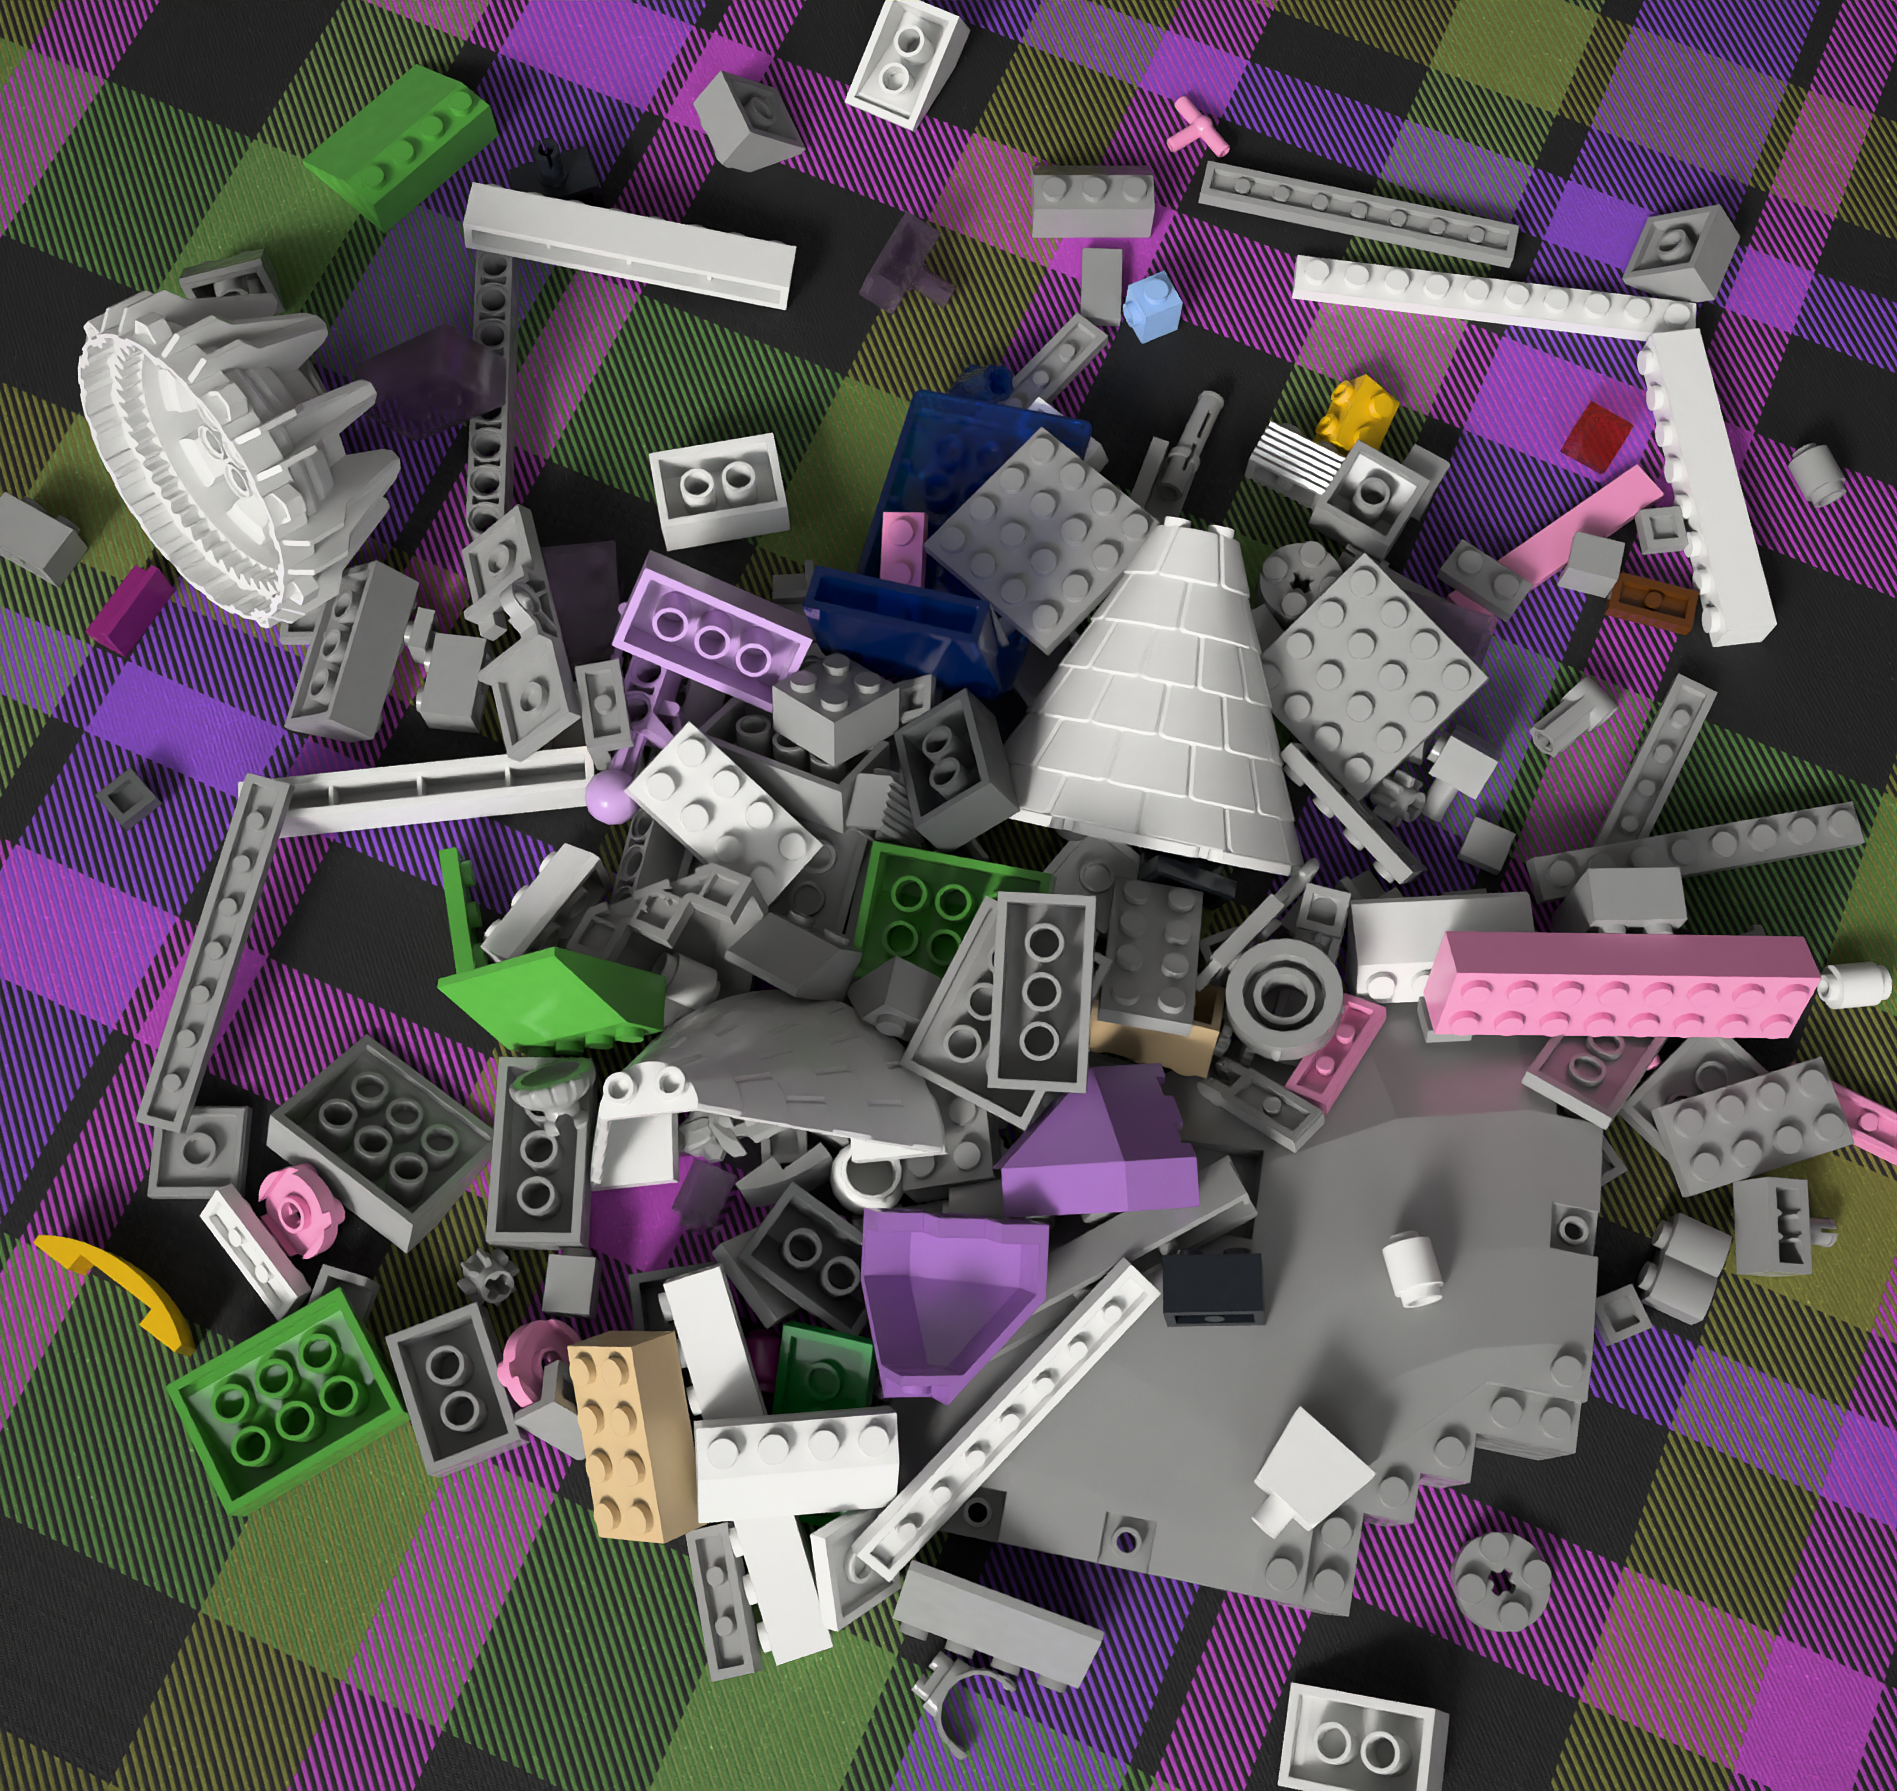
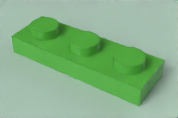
M457 847L439 850L456 973L458 974L488 965V957L481 948L483 943H478L476 928L482 927V917L478 902L471 901L469 887L476 886L475 872L471 860L465 861Z

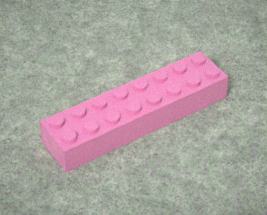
M1445 931L1423 993L1434 1034H1455L1460 1036L1545 1035L1550 1037L1565 1034L1564 1036L1589 1035L1592 1037L1635 1036L1641 1038L1649 1036L1777 1039L1789 1038L1822 977L1804 937Z

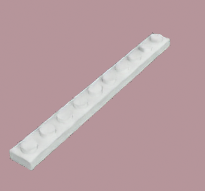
M1302 255L1297 256L1295 263L1293 299L1647 341L1651 333L1695 329L1696 303Z

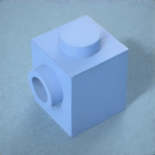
M1162 271L1128 285L1126 303L1123 304V313L1128 325L1134 329L1141 344H1144L1178 330L1183 302L1166 272Z

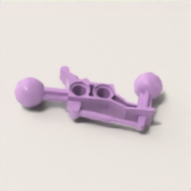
M627 602L621 603L618 607L621 616ZM615 647L614 654L611 655L610 660L619 659L623 666V650ZM633 654L624 683L634 747L615 750L609 769L594 775L586 786L585 801L588 811L595 819L608 825L623 824L633 818L640 808L624 790L634 780L644 746L663 749L682 728L681 721L684 719L683 711L674 702L682 675ZM659 676L655 681L648 683L651 678ZM646 714L642 720L634 722L638 716ZM667 722L673 724L672 734L666 728Z

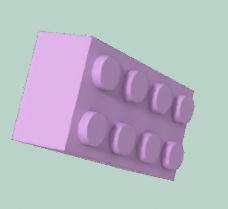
M650 550L617 625L612 646L773 713L772 685L798 672L813 640L814 620Z

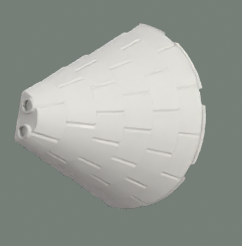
M1166 516L1164 525L1154 527L1125 569L1124 576L1091 617V623L1058 664L1059 668L1025 711L1026 715L1003 744L1020 807V812L1009 817V819L1061 830L1065 829L1082 835L1188 857H1199L1218 863L1293 876L1304 866V860L1294 826L1295 817L1282 768L1284 762L1279 756L1281 750L1271 713L1273 707L1260 658L1262 652L1248 600L1250 592L1240 543L1233 539L1235 530L1231 528L1209 525L1208 531L1190 528L1191 521Z
M783 990L753 991L712 1002L686 1015L652 1040L621 1072L613 1073L606 1079L603 1086L604 1095L599 1106L590 1165V1190L600 1191L680 1182L678 1151V1113L702 1111L736 1119L851 1138L852 1161L857 1164L948 1154L945 1129L936 1099L930 1094L923 1077L899 1065L906 1049L893 1036L881 1033L876 1026L860 1019L854 1008L842 1002L794 997Z

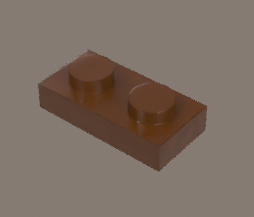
M1619 572L1618 581L1608 594L1604 615L1687 636L1693 627L1699 591Z

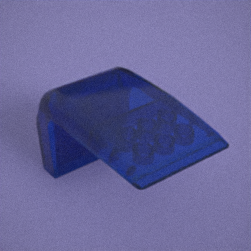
M922 389L915 392L901 430L856 573L815 566L802 607L821 652L825 656L839 652L879 676L902 682L932 674L936 678V690L956 694L967 688L977 699L985 701H997L1005 697L1012 689L1022 669L1031 641L1017 629L1006 637L998 620L1002 616L993 609L991 603L983 601L928 553L926 558L925 588L880 579L883 512L926 513L929 515L928 540L1041 427L1082 460H1085L1092 434V425L1086 420Z

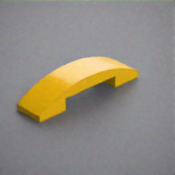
M38 1235L33 1241L36 1246L67 1270L85 1276L94 1265L151 1308L150 1312L139 1324L141 1327L175 1353L191 1357L195 1352L196 1346L193 1336L176 1304L157 1282L138 1267L115 1254L71 1238Z

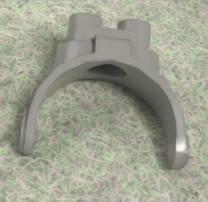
M940 1650L929 1665L934 1672L929 1678L922 1674L911 1690L925 1701L922 1707L936 1721L937 1731L942 1741L948 1745L955 1757L963 1760L967 1758L968 1754L964 1752L962 1746L956 1745L949 1738L941 1720L942 1703L949 1689L959 1680L972 1675H986L995 1678L1002 1683L1004 1689L1010 1690L1013 1693L1016 1691L1017 1686L1008 1676H1002L996 1673L995 1670L986 1669L985 1667L974 1668L960 1658H957L954 1662Z

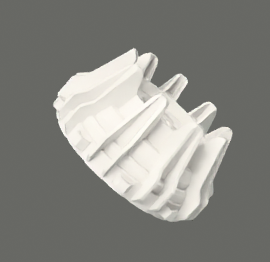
M160 290L154 294L149 291H142L108 307L104 314L89 320L84 326L87 336L85 345L82 348L83 354L79 356L78 383L81 388L80 397L85 418L89 423L91 435L99 455L127 507L141 524V528L163 556L173 564L177 571L195 589L201 591L209 600L232 614L236 613L242 618L256 620L261 627L271 628L281 621L292 624L339 594L344 568L390 508L388 500L383 495L397 478L401 469L400 458L392 450L386 449L346 455L339 435L340 432L375 404L377 392L371 382L360 379L318 395L309 381L299 371V367L324 343L328 335L326 324L317 315L308 313L273 316L277 310V299L272 293L185 299L166 290Z

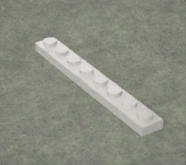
M1123 1257L851 1545L855 1554L890 1582L1161 1293Z

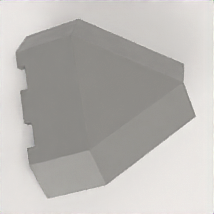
M711 862L695 868V874L673 882L665 879L633 891V897L611 905L603 902L588 908L565 948L570 951L649 972L652 971L655 962L662 953L667 952L671 955L680 953L717 971V981L721 984L720 991L715 1000L718 1001L733 995L754 991L756 976L724 959L726 951L768 914V906L752 878ZM665 997L664 1027L668 1028L673 1023L696 1010Z

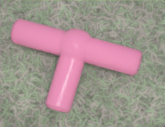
M1187 96L1178 98L1175 102V108L1190 125L1167 139V146L1170 151L1175 153L1196 139L1202 138L1217 157L1226 156L1230 150V145L1213 127L1212 120L1208 116L1202 115Z

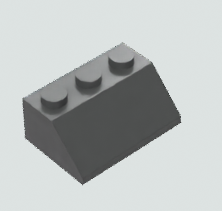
M792 1181L736 1259L832 1330L858 1336L869 1320L861 1284L863 1233Z

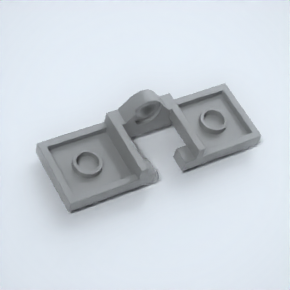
M517 504L461 552L473 604L463 612L465 619L478 624L480 636L495 641L508 630L504 616L505 611L510 617L508 621L521 634L519 641L480 670L477 676L480 682L492 686L508 758L522 762L580 719L582 715L530 509Z

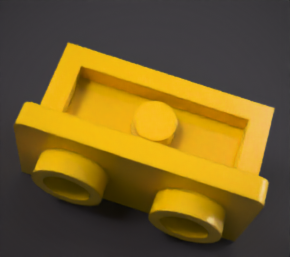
M1367 374L1350 381L1345 380L1333 391L1331 395L1332 403L1326 416L1320 420L1315 432L1317 435L1314 441L1317 443L1320 441L1331 443L1338 449L1339 454L1345 456V458L1357 440L1378 451L1400 402Z

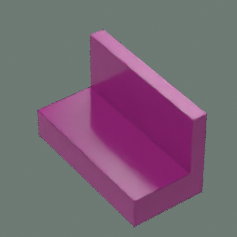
M134 565L85 632L91 639L126 658L175 590L155 566L151 565L146 571Z

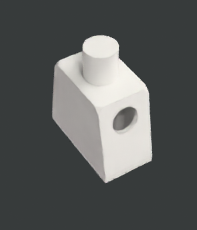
M1300 1406L1289 1420L1254 1480V1483L1269 1497L1251 1519L1273 1539L1280 1534L1292 1518L1304 1529L1310 1531L1372 1480L1377 1473Z

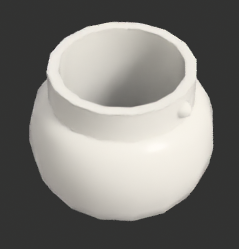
M851 1143L840 1150L832 1163L830 1182L833 1195L842 1207L856 1215L864 1216V1208H893L904 1194L900 1159L857 1164L852 1161Z

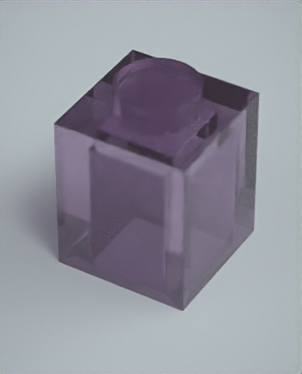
M695 1158L671 1208L675 1215L681 1218L678 1225L702 1236L706 1229L718 1234L738 1191V1187L735 1184L739 1181L738 1177Z

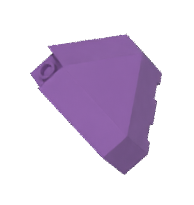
M1161 1063L1089 1067L1087 1093L1060 1092L992 1168L1001 1169L1004 1217L1200 1207L1196 1155L1191 1143H1181L1180 1130H1182L1183 1120L1173 1095L1164 1096L1162 1093L1161 1084H1164L1166 1076Z
M864 1208L861 1284L884 1398L932 1397L946 1406L955 1399L1046 1300L1048 1224L1020 1218L997 1220L987 1218V1215L955 1212L928 1213L923 1209Z

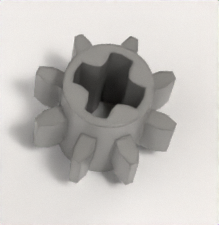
M1397 769L1394 777L1388 775L1371 791L1370 800L1373 804L1377 805L1372 813L1396 827H1399L1402 819L1406 822L1415 820L1425 805V795L1419 791L1423 782Z
M497 1247L492 1254L483 1252L481 1248H478L476 1253L470 1256L466 1262H461L460 1265L463 1268L465 1278L459 1280L457 1285L468 1295V1298L473 1303L477 1302L483 1305L484 1301L494 1303L498 1307L500 1302L505 1300L511 1292L516 1291L513 1276L517 1275L520 1271L511 1260H508L509 1257L501 1248Z

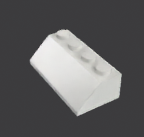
M1528 892L1351 900L1348 914L1345 980L1351 995L1375 1004L1418 1002L1419 997H1424L1423 992L1445 931L1535 932L1530 895Z
M890 1406L694 1421L699 1523L888 1507L897 1497L899 1473L897 1413Z

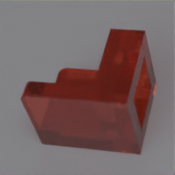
M1591 401L1572 429L1560 452L1593 471L1604 474L1634 426L1627 420Z

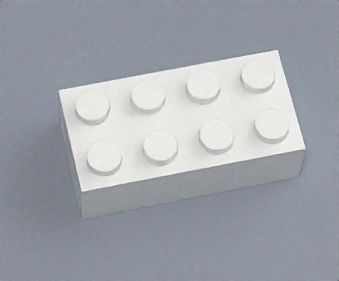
M690 721L680 729L624 790L629 797L704 865L713 862L752 878L767 906L774 901L823 846Z

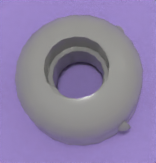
M1286 938L1273 939L1257 944L1236 961L1228 976L1226 1003L1232 1029L1242 1043L1255 1053L1278 1062L1279 1060H1297L1309 1056L1323 1048L1330 1041L1341 1022L1345 1006L1342 1004L1343 987L1338 970L1326 954L1306 942ZM1288 988L1300 992L1306 997L1307 1002L1300 1013L1292 1017L1282 1018L1274 1016L1266 1010L1262 1004L1263 998L1275 989Z

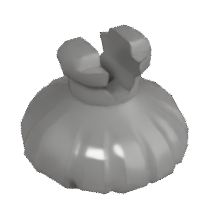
M563 1058L552 1063L537 1066L535 1069L520 1075L510 1085L509 1093L511 1098L520 1106L528 1110L544 1112L547 1120L543 1125L548 1136L560 1135L561 1130L558 1116L564 1114L570 1115L573 1118L576 1129L584 1128L588 1124V1114L584 1109L580 1108L578 1100L587 1092L595 1080L596 1070L594 1062L587 1058Z

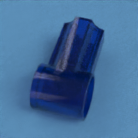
M969 364L943 395V400L954 414L963 419L971 420L980 408L1005 401L1011 396L1015 390L1012 383L1014 374L1004 364L1000 366L990 364L982 368L975 364Z

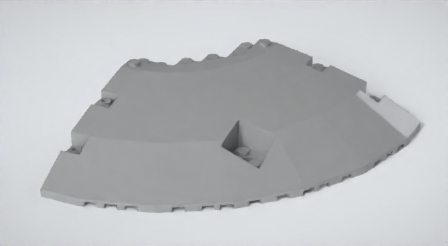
M1418 1002L1380 1003L1378 1005L1386 1007V1020L1327 1116L1324 1115L1325 1123L1296 1153L1223 1109L1222 1106L1218 1107L1203 1097L1196 1086V1082L1201 1078L1200 1076H1183L1173 1070L1165 1074V1082L1161 1084V1090L1164 1096L1173 1095L1183 1120L1182 1130H1180L1181 1143L1192 1144L1197 1159V1172L1229 1155L1243 1182L1242 1185L1258 1213V1216L1197 1248V1250H1201L1203 1255L1223 1254L1225 1249L1241 1247L1250 1249L1252 1253H1261L1264 1268L1266 1325L1167 1327L1163 1314V1268L1146 1276L1145 1278L1161 1293L1159 1297L938 1531L1272 1600L1276 1601L1278 1605L1310 1612L1349 1617L1362 1522L1384 1527L1413 1524L1419 1485L1439 1489L1470 1483L1475 1447L1538 1461L1575 1454L1581 1403L1587 1402L1593 1355L1598 1257H1594L1593 1253L1601 1201L1603 1129L1521 1083L1526 1071L1551 1037L1545 1035H1472L1471 1041L1426 1043L1417 1012ZM1240 1039L1231 1041L1222 1057H1227L1238 1063V1055L1244 1043ZM1255 1053L1247 1069L1251 1067L1284 1087L1297 1067L1263 1059L1261 1055ZM1213 1054L1207 1075L1230 1088L1232 1085L1221 1079L1215 1071L1214 1064L1220 1057ZM1081 1214L1058 1215L1055 1218V1226L1049 1230L1048 1253L1099 1225L1083 1222ZM1567 1223L1574 1224L1578 1228L1579 1237L1577 1240L1570 1239L1566 1235L1565 1226ZM1406 1231H1418L1419 1237L1430 1238L1444 1283L1440 1287L1442 1294L1440 1300L1413 1308L1403 1307L1401 1298L1395 1296L1382 1252L1383 1248L1390 1245L1389 1238L1391 1236ZM1060 1324L988 1362L948 1406L932 1397L884 1398L881 1406H890L897 1413L899 1449L897 1496ZM1301 1406L1377 1474L1310 1531L1304 1529L1292 1518L1280 1534L1273 1539L1251 1519L1269 1497L1254 1483V1480L1289 1420ZM974 1503L983 1504L987 1510V1516L982 1522H973L968 1516V1509ZM1123 1532L1130 1533L1135 1539V1547L1129 1553L1122 1552L1117 1546V1538Z

